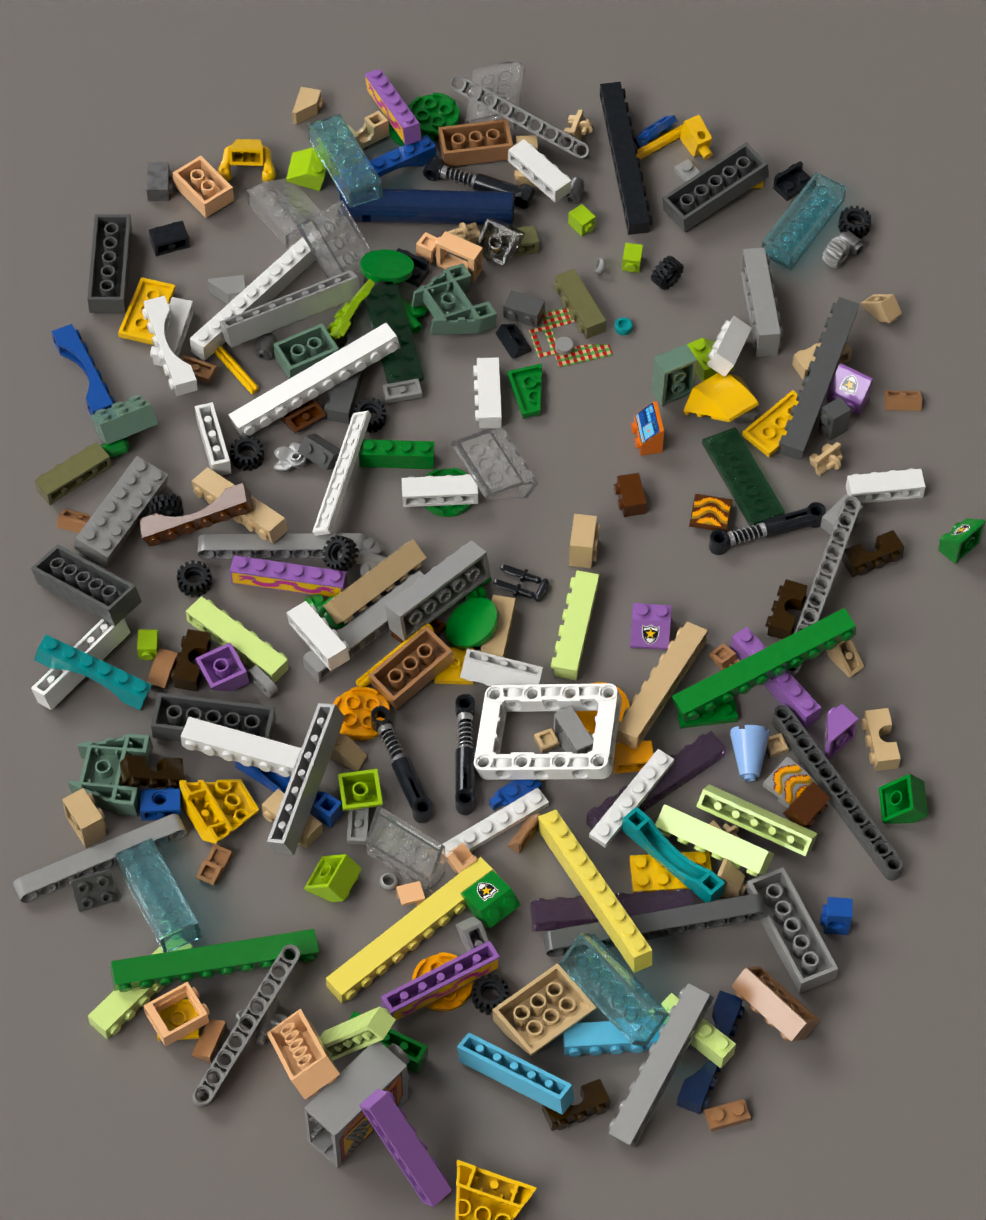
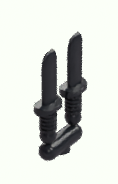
M501 564L500 569L503 572L519 577L521 582L529 580L536 584L540 583L535 595L532 591L520 588L521 584L516 586L494 579L493 584L496 587L513 592L514 597L520 595L529 599L534 598L537 602L543 599L549 586L548 579H542L541 581L540 577L527 573V569L523 571Z

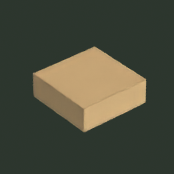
M552 728L534 734V739L541 753L560 747V742Z
M782 733L769 736L766 750L770 758L788 753L789 751Z

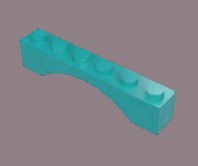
M45 634L37 648L34 661L51 669L68 670L89 677L109 689L123 703L138 710H141L152 684L47 634Z
M637 806L622 819V831L705 903L712 902L723 895L725 882L710 869L694 863L679 852L663 836L651 818Z

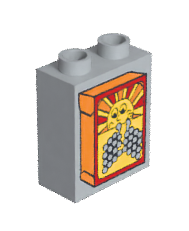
M380 1041L369 1045L340 1073L333 1083L326 1086L304 1108L308 1142L335 1167L339 1168L376 1132L359 1107L366 1098L375 1090L380 1089L391 1092L396 1099L395 1104L399 1108L408 1100V1080L410 1076L407 1072L409 1058L406 1053L394 1043L388 1047H385Z

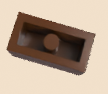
M639 473L617 476L614 492L615 495L619 496L617 500L618 508L622 510L623 516L646 514L647 502Z
M812 782L782 814L790 821L809 828L816 820L814 816L817 813L821 814L828 807L826 803L830 797L815 782Z

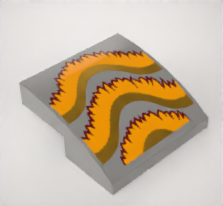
M787 756L763 782V787L777 796L778 802L788 808L799 794L815 781L803 768Z

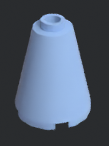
M745 725V729H739V726H736L730 730L739 775L741 778H744V781L752 782L760 777L770 731L769 729L766 731V727Z

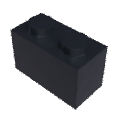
M183 220L148 229L155 256L190 248L189 236Z

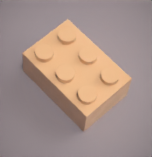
M202 156L197 157L173 172L174 186L205 218L234 201L233 187Z

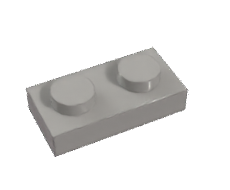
M689 159L674 166V172L684 183L700 173Z
M418 378L382 385L386 404L422 397Z
M369 808L349 810L347 844L367 845Z

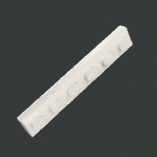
M657 749L589 833V838L606 848L622 828V819L636 806H640L674 764V758Z
M536 788L438 846L439 851L444 857L458 845L464 843L469 851L472 852L526 820L529 816L548 807L549 801L539 788Z

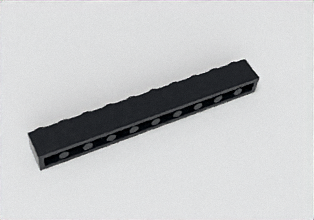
M621 82L600 84L599 96L628 235L649 233V227L652 225V216L648 215L649 201L645 200L646 187L642 186L643 173L639 172L640 158H636L638 153L637 144L633 143L635 136L634 130L630 129V126H632L631 116L627 115L629 106L628 102L624 100L626 99L625 88H622Z

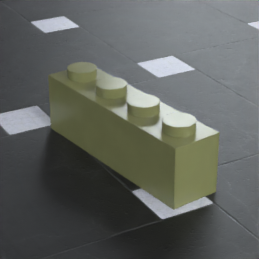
M575 269L556 275L555 284H553L554 291L560 295L563 306L568 308L571 319L576 321L579 332L583 333L586 339L606 332V319Z
M97 442L89 445L80 453L72 455L62 464L56 465L52 470L41 474L35 479L37 491L51 505L111 468L110 456Z

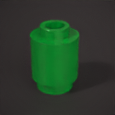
M126 437L108 445L105 443L101 444V447L110 458L128 452L127 448H130Z

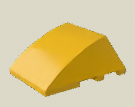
M717 373L692 388L683 414L696 413L697 417L707 415L711 416V419L731 422L759 404L741 377L731 373L724 377Z
M241 779L217 780L216 782H204V780H198V782L179 781L184 810L203 841L217 844L259 812L258 806Z
M457 1160L455 1220H514L537 1187Z

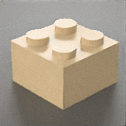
M574 514L569 566L591 568L592 561H596L600 524H596L597 516Z
M84 788L62 799L66 819L85 848L107 837L105 831L107 825L104 821L105 815L100 808L97 809L95 807V800L91 793L87 794Z

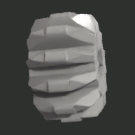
M838 236L833 238L825 247L822 260L833 268L841 266L850 252L849 243Z

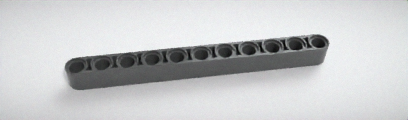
M786 705L777 706L774 709L772 719L775 729L778 733H782L786 744L808 774L830 797L828 801L884 877L888 880H897L901 875L903 861L791 709ZM890 866H893V867H896L897 869L894 870V869H891V868H889V867H890Z
M750 894L629 917L645 940L756 921L764 918L766 912L762 895ZM600 922L551 930L543 934L546 955L549 957L615 946Z

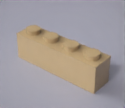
M499 595L492 596V602L500 614L497 622L498 628L493 636L481 646V650L477 651L505 658L515 612L516 598Z

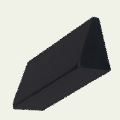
M501 324L496 335L512 359L532 351L515 324Z

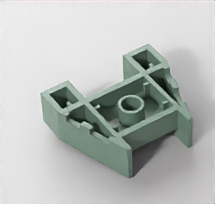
M463 263L445 269L440 276H435L431 279L430 283L414 291L412 307L425 304L434 317L431 323L430 335L481 333L495 327L497 313L490 302L487 301L472 306L464 294V291L469 290L471 274Z
M126 734L121 738L113 739V737H109L99 742L88 741L78 743L77 747L80 756L85 758L80 780L68 781L71 793L73 794L84 788L87 794L91 793L95 805L119 815L137 816L140 806L138 787L122 786L120 762L126 755L146 756V763L149 764L153 750L150 736Z

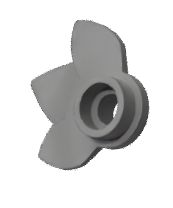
M292 442L289 447L277 448L274 454L279 461L273 467L274 470L288 471L292 467L296 469L304 467L307 458L297 452L301 444Z

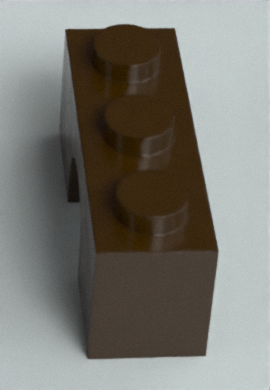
M894 530L877 536L875 543L877 551L875 552L866 551L860 543L844 549L842 562L852 577L864 575L872 569H879L887 563L896 562L902 558L904 546Z
M786 579L784 585L779 586L777 592L779 599L778 601L774 600L771 609L773 615L768 616L766 627H768L767 635L779 639L792 635L797 616L787 613L786 610L796 609L801 611L808 585Z
M188 629L186 636L182 637V650L178 652L176 657V663L178 664L176 668H173L171 674L175 688L198 692L202 671L199 665L192 664L191 661L210 651L212 644L211 633Z
M126 755L120 762L122 785H129L130 787L148 786V788L172 787L176 789L180 786L179 781L185 780L183 758L164 757L157 764V771H153L148 767L146 756Z
M601 1079L582 1085L580 1095L583 1101L577 1105H570L563 1115L542 1105V1111L551 1131L556 1129L563 1130L571 1123L576 1121L577 1123L583 1122L589 1116L594 1114L601 1115L610 1108V1099Z

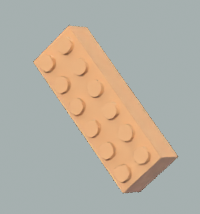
M301 1008L267 1032L291 1082L304 1099L316 1095L319 1089L326 1084L333 1083L340 1075L317 1031Z

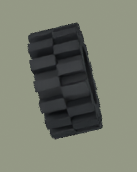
M850 206V209L846 207L844 211L842 210L838 223L840 233L850 231L854 235L859 236L860 239L863 238V235L866 236L867 232L869 233L871 225V214L869 215V211L866 210L864 212L865 208L859 209V206H856V208ZM857 220L861 222V224L853 225L848 221Z
M667 256V258L665 257L663 261L659 262L658 266H655L656 269L652 271L651 281L663 290L669 289L681 277L680 274L683 273L682 269H684V266L673 256Z
M367 397L365 401L361 399L359 403L355 404L353 413L369 411L377 414L376 417L370 418L367 427L368 433H371V430L377 432V428L381 430L383 428L382 425L385 426L386 407H384L383 402L380 404L379 399L375 401V398L371 397V400H368Z
M245 435L246 438L244 439L240 436L239 441L235 439L230 448L233 465H237L239 470L242 467L243 471H246V468L252 471V467L257 469L258 465L261 466L262 461H264L262 442L260 443L258 438L255 440V436L249 438V435ZM244 450L254 451V454L251 456L240 455Z
M167 493L165 496L160 494V497L156 495L154 496L155 499L151 498L150 502H148L149 515L155 513L170 517L184 515L182 500L179 496L176 497V494H172V496H170V493Z
M341 535L332 536L330 538L331 541H326L328 545L323 547L325 552H322V556L325 557L322 559L326 562L325 565L331 569L348 571V568L351 569L353 567L351 564L357 562L354 560L358 558L356 552H359L358 548H356L357 544L354 540ZM343 547V555L338 560V551Z
M191 560V564L188 561L185 562V567L181 565L180 570L178 569L177 583L180 591L184 592L186 596L190 593L191 597H194V594L200 597L201 592L206 594V590L209 591L210 585L212 586L210 568L205 563L201 565V561H197V564H195L194 560ZM191 575L201 576V580L196 583L188 582L187 578Z
M488 974V978H485L483 975L481 980H476V985L473 984L472 1002L473 1004L475 1003L476 1009L480 1008L481 1013L485 1010L486 1015H490V1011L509 998L507 982L504 983L502 977L499 980L498 975H495L494 978H491V974ZM486 989H495L499 995L495 1000H486L482 994Z

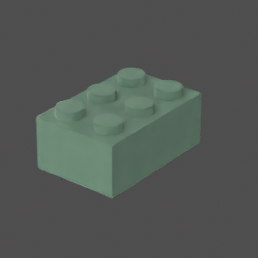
M323 323L273 344L274 357L288 379L339 350Z
M687 344L675 347L669 352L661 353L654 357L651 391L661 406L689 395L695 386L697 359Z
M134 395L123 403H114L111 408L106 410L99 409L90 416L97 436L107 445L158 424L151 403L141 395Z

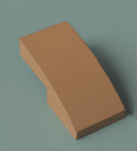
M724 643L709 653L710 658L720 670L740 661L737 659L736 653Z
M160 648L151 667L147 682L152 684V686L166 689L171 672L175 668L178 653Z
M214 844L207 859L203 860L195 878L214 886L228 865L233 852Z

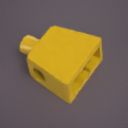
M697 115L685 120L679 139L693 157L702 155L704 160L709 159L713 155L710 150L712 137L701 116Z

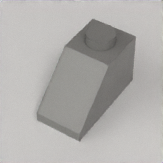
M244 275L208 279L209 293L227 304L230 303L245 289Z
M472 916L455 924L467 952L488 942L483 924L476 917Z

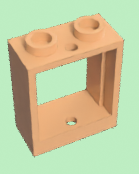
M445 231L435 242L437 266L447 269L463 263L471 274V281L475 282L483 270V247ZM448 252H451V253H453V254H455V255H457V256H460V257H462V258L468 260V262L465 261V260H463V259H460V258H458V257H456V256H454V255H451V254H449Z
M188 982L144 1005L145 1015L165 1047L209 1023L208 1015L210 1011L205 1003H200L198 991L195 987L191 988ZM187 997L198 1016L169 1032L158 1012Z

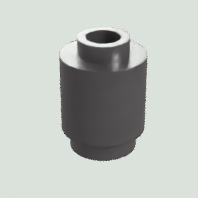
M578 177L571 178V192L563 197L568 203L574 204L580 201L585 188L584 181Z
M842 232L839 238H843L849 243V254L858 256L865 247L863 241L852 232Z
M266 333L259 337L255 348V354L258 358L262 360L272 358L274 352L273 344L277 343L276 336L273 333Z
M754 407L733 421H736V423H753L754 420L758 419V409Z

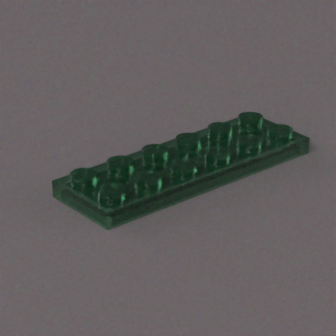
M398 283L373 286L368 296L364 298L372 329L374 330L387 323L396 334L400 344L399 349L381 359L387 383L417 378L419 382H422L424 375Z
M736 427L702 439V445L750 527L752 525L756 526L762 520L785 514L782 505Z

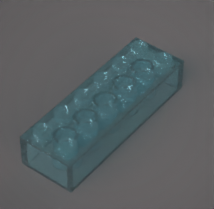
M341 114L308 124V139L350 208L383 197L380 177Z
M816 172L763 239L761 248L765 247V253L769 255V259L792 270L845 201L847 187Z
M152 838L115 854L118 868L163 953L173 951L202 938L199 924Z
M580 932L559 962L562 969L632 1045L647 1046L669 1016V1012L595 934Z

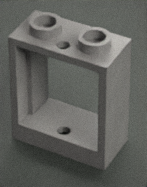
M572 706L566 709H559L554 714L553 731L564 752H573V754H588V752L592 751L593 740Z

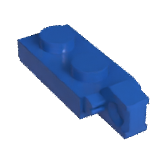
M674 115L664 116L641 131L634 139L637 148L648 144V140L657 138L661 131L672 128V124L677 122Z
M538 779L513 780L495 792V796L489 799V806L493 811L501 806L506 807L534 789L539 788L540 790L542 784Z

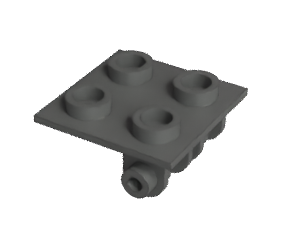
M110 869L71 880L79 912L118 901Z

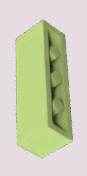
M671 993L658 1006L657 1018L664 1024H667L670 1018L669 1012L674 1005H677L679 998ZM704 1018L690 1043L720 1068L730 1060L736 1048V1043Z

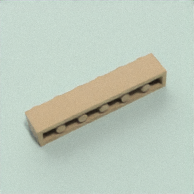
M208 467L192 480L195 495L199 498H204L209 504H212L225 489L235 486ZM251 496L254 510L245 515L233 517L235 522L245 525L250 532L254 531L261 539L273 544L289 530L286 519Z
M413 539L405 543L323 606L336 625L341 622L346 624L354 618L353 613L356 611L360 613L368 607L367 603L369 601L373 603L381 597L380 593L382 591L388 592L396 586L394 584L395 581L398 579L402 581L409 576L408 572L411 569L415 571L423 565L422 561L427 557Z

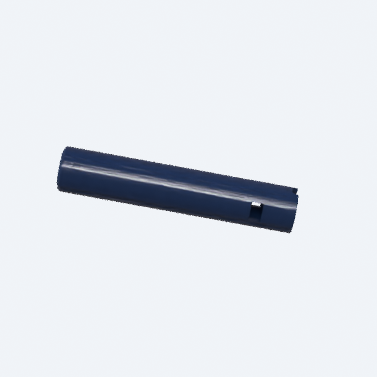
M339 188L338 221L460 224L464 222L466 225L475 222L476 225L512 226L514 220L513 192Z

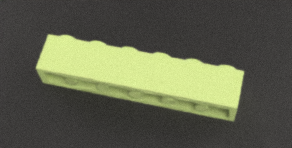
M577 570L575 577L571 578L570 588L572 592L567 594L566 604L569 605L568 609L563 611L562 620H565L564 625H560L558 636H561V639L556 641L555 645L557 656L553 657L551 662V668L554 669V677L577 680L599 585V574Z
M201 596L186 610L187 622L200 631L211 633V639L220 646L231 642L238 657L244 664L250 668L255 665L258 666L274 683L288 670V659L282 652L278 653L271 644L263 642L256 633L248 631L241 622L233 620L226 611L218 609L211 600H206Z
M710 784L703 789L696 806L803 856H806L811 851L818 834Z
M665 804L655 824L657 828L661 829L660 832L663 835L671 837V834L678 837L676 841L688 845L689 842L695 844L694 849L703 853L708 850L712 852V857L720 861L723 858L728 859L736 868L740 869V866L747 868V873L755 877L758 874H766L774 856V853Z
M175 931L152 954L190 949L193 946ZM160 983L153 984L152 987L147 989L135 987L127 992L113 991L88 1015L90 1025L106 1039L116 1035L120 1031L121 1026L126 1021H130L135 1016L136 1011L141 1006L144 1007L145 1004L149 1003L150 998L155 993H159L164 986Z
M379 1006L323 1031L320 1039L334 1061L383 1040L396 1019L391 1016L387 1009Z

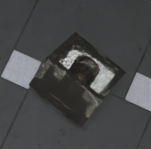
M487 218L476 245L483 247L484 257L505 266L519 249L525 233L497 218Z

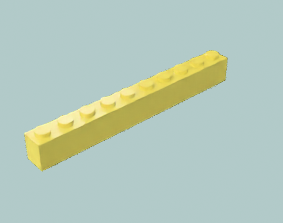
M555 809L538 816L540 835L632 971L636 973L652 966L651 947L558 811Z
M481 857L326 977V987L342 1004L346 1000H352L360 989L367 988L374 978L385 974L393 963L400 962L407 952L415 950L425 938L429 939L436 929L447 925L450 918L455 914H461L467 904L460 893L493 869Z

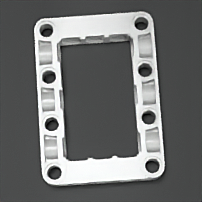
M610 683L493 685L489 687L485 692L474 758V766L479 776L485 780L605 779L609 777L613 768L622 703L617 687ZM572 706L574 711H598L597 716H595V733L592 735L594 740L593 748L588 754H573V752H549V754L511 752V754H500L507 712L558 711Z

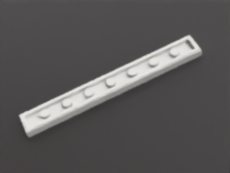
M369 411L357 412L352 415L312 531L315 536L332 533L371 418Z

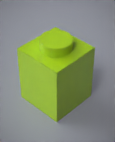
M583 204L568 213V224L579 235L584 236L594 230L596 216Z
M625 243L622 271L640 272L643 245Z
M138 629V658L146 661L155 659L159 651L158 630Z

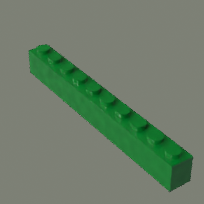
M843 608L672 695L673 704L684 722L695 720L700 714L714 710L723 702L728 703L735 696L746 694L751 688L765 684L770 678L781 676L786 670L792 667L796 668L804 661L818 657L825 650L834 649L837 644L843 641L851 640L856 635V625L846 609Z
M315 929L111 961L110 970L114 991L127 992L135 987L147 989L152 987L153 984L160 983L165 986L178 980L189 982L197 977L208 979L212 978L215 974L221 973L223 976L233 974L234 971L250 972L258 967L270 969L281 950L286 945L291 944L295 945L300 951L297 961L311 962L319 954ZM284 952V956L286 959H294V954L292 952Z

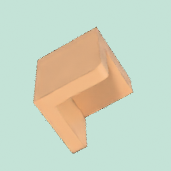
M425 232L416 243V256L423 257L429 261V264H432L437 237Z
M461 843L444 856L455 873H460L477 860V857L472 855L464 843Z
M420 881L396 887L397 898L400 899L402 906L416 903V906L425 901Z

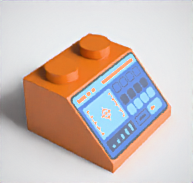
M657 401L652 402L634 415V422L631 423L632 434H636L634 439L636 449L639 448L640 455L662 453L664 428Z

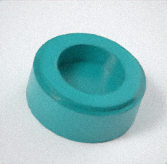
M621 317L615 321L614 329L617 334L624 336L632 332L633 323L629 318Z

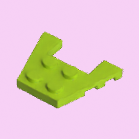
M371 279L334 315V322H331L326 329L333 340L345 335L351 325L349 321L360 302L368 296L375 284Z

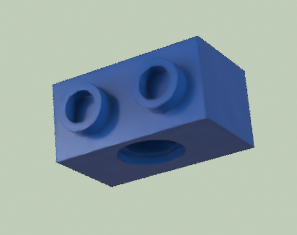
M170 787L160 790L153 788L140 790V815L142 821L159 820L171 814H178L182 819L180 789Z
M828 897L827 904H823L820 917V926H824V934H849L852 921L853 899Z

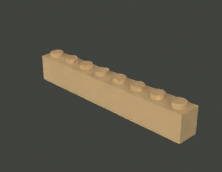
M686 622L683 628H679L676 639L670 642L666 654L661 655L658 666L654 667L650 673L649 680L644 681L639 695L636 694L634 696L631 707L626 708L623 719L618 724L616 742L623 743L637 750L641 741H643L707 643V629L690 622Z

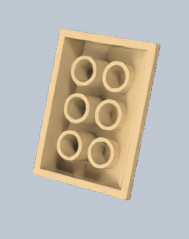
M557 963L493 1008L492 1012L493 1021L502 1032L532 1056L596 1010L597 1007Z

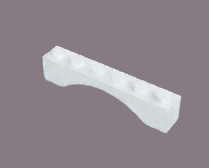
M165 296L143 301L144 309H142L144 320L148 319L147 327L149 333L154 335L152 337L154 347L159 348V351H157L159 360L165 364L163 365L165 376L169 375L168 383L170 389L175 391L176 396L197 391V380L191 365L178 358L166 342V332L171 322V316Z

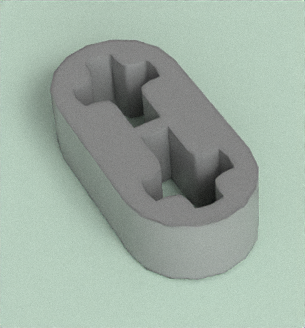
M255 665L247 671L250 680L267 697L270 698L278 692L275 683L258 666Z

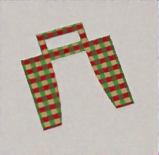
M567 307L544 312L542 317L544 326L529 329L538 357L555 355L559 368L613 355L609 344L574 346L573 351L568 355H561L556 352V339L552 328L576 322L571 319ZM537 332H545L551 351L542 352L536 336Z

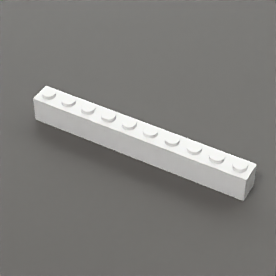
M311 231L306 233L190 338L191 352L203 361L209 358L219 345H223L226 342L223 337L220 321L272 301L324 253L323 239Z
M384 323L228 414L234 428L243 439L246 438L245 435H253L260 429L399 349L400 344L396 334L387 323Z

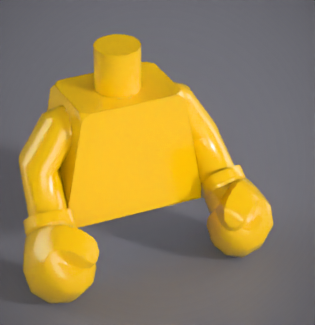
M236 139L232 145L224 149L223 159L217 172L227 182L232 179L231 165L263 166V182L270 184L275 180L276 172L272 163L271 150L262 145L261 140Z

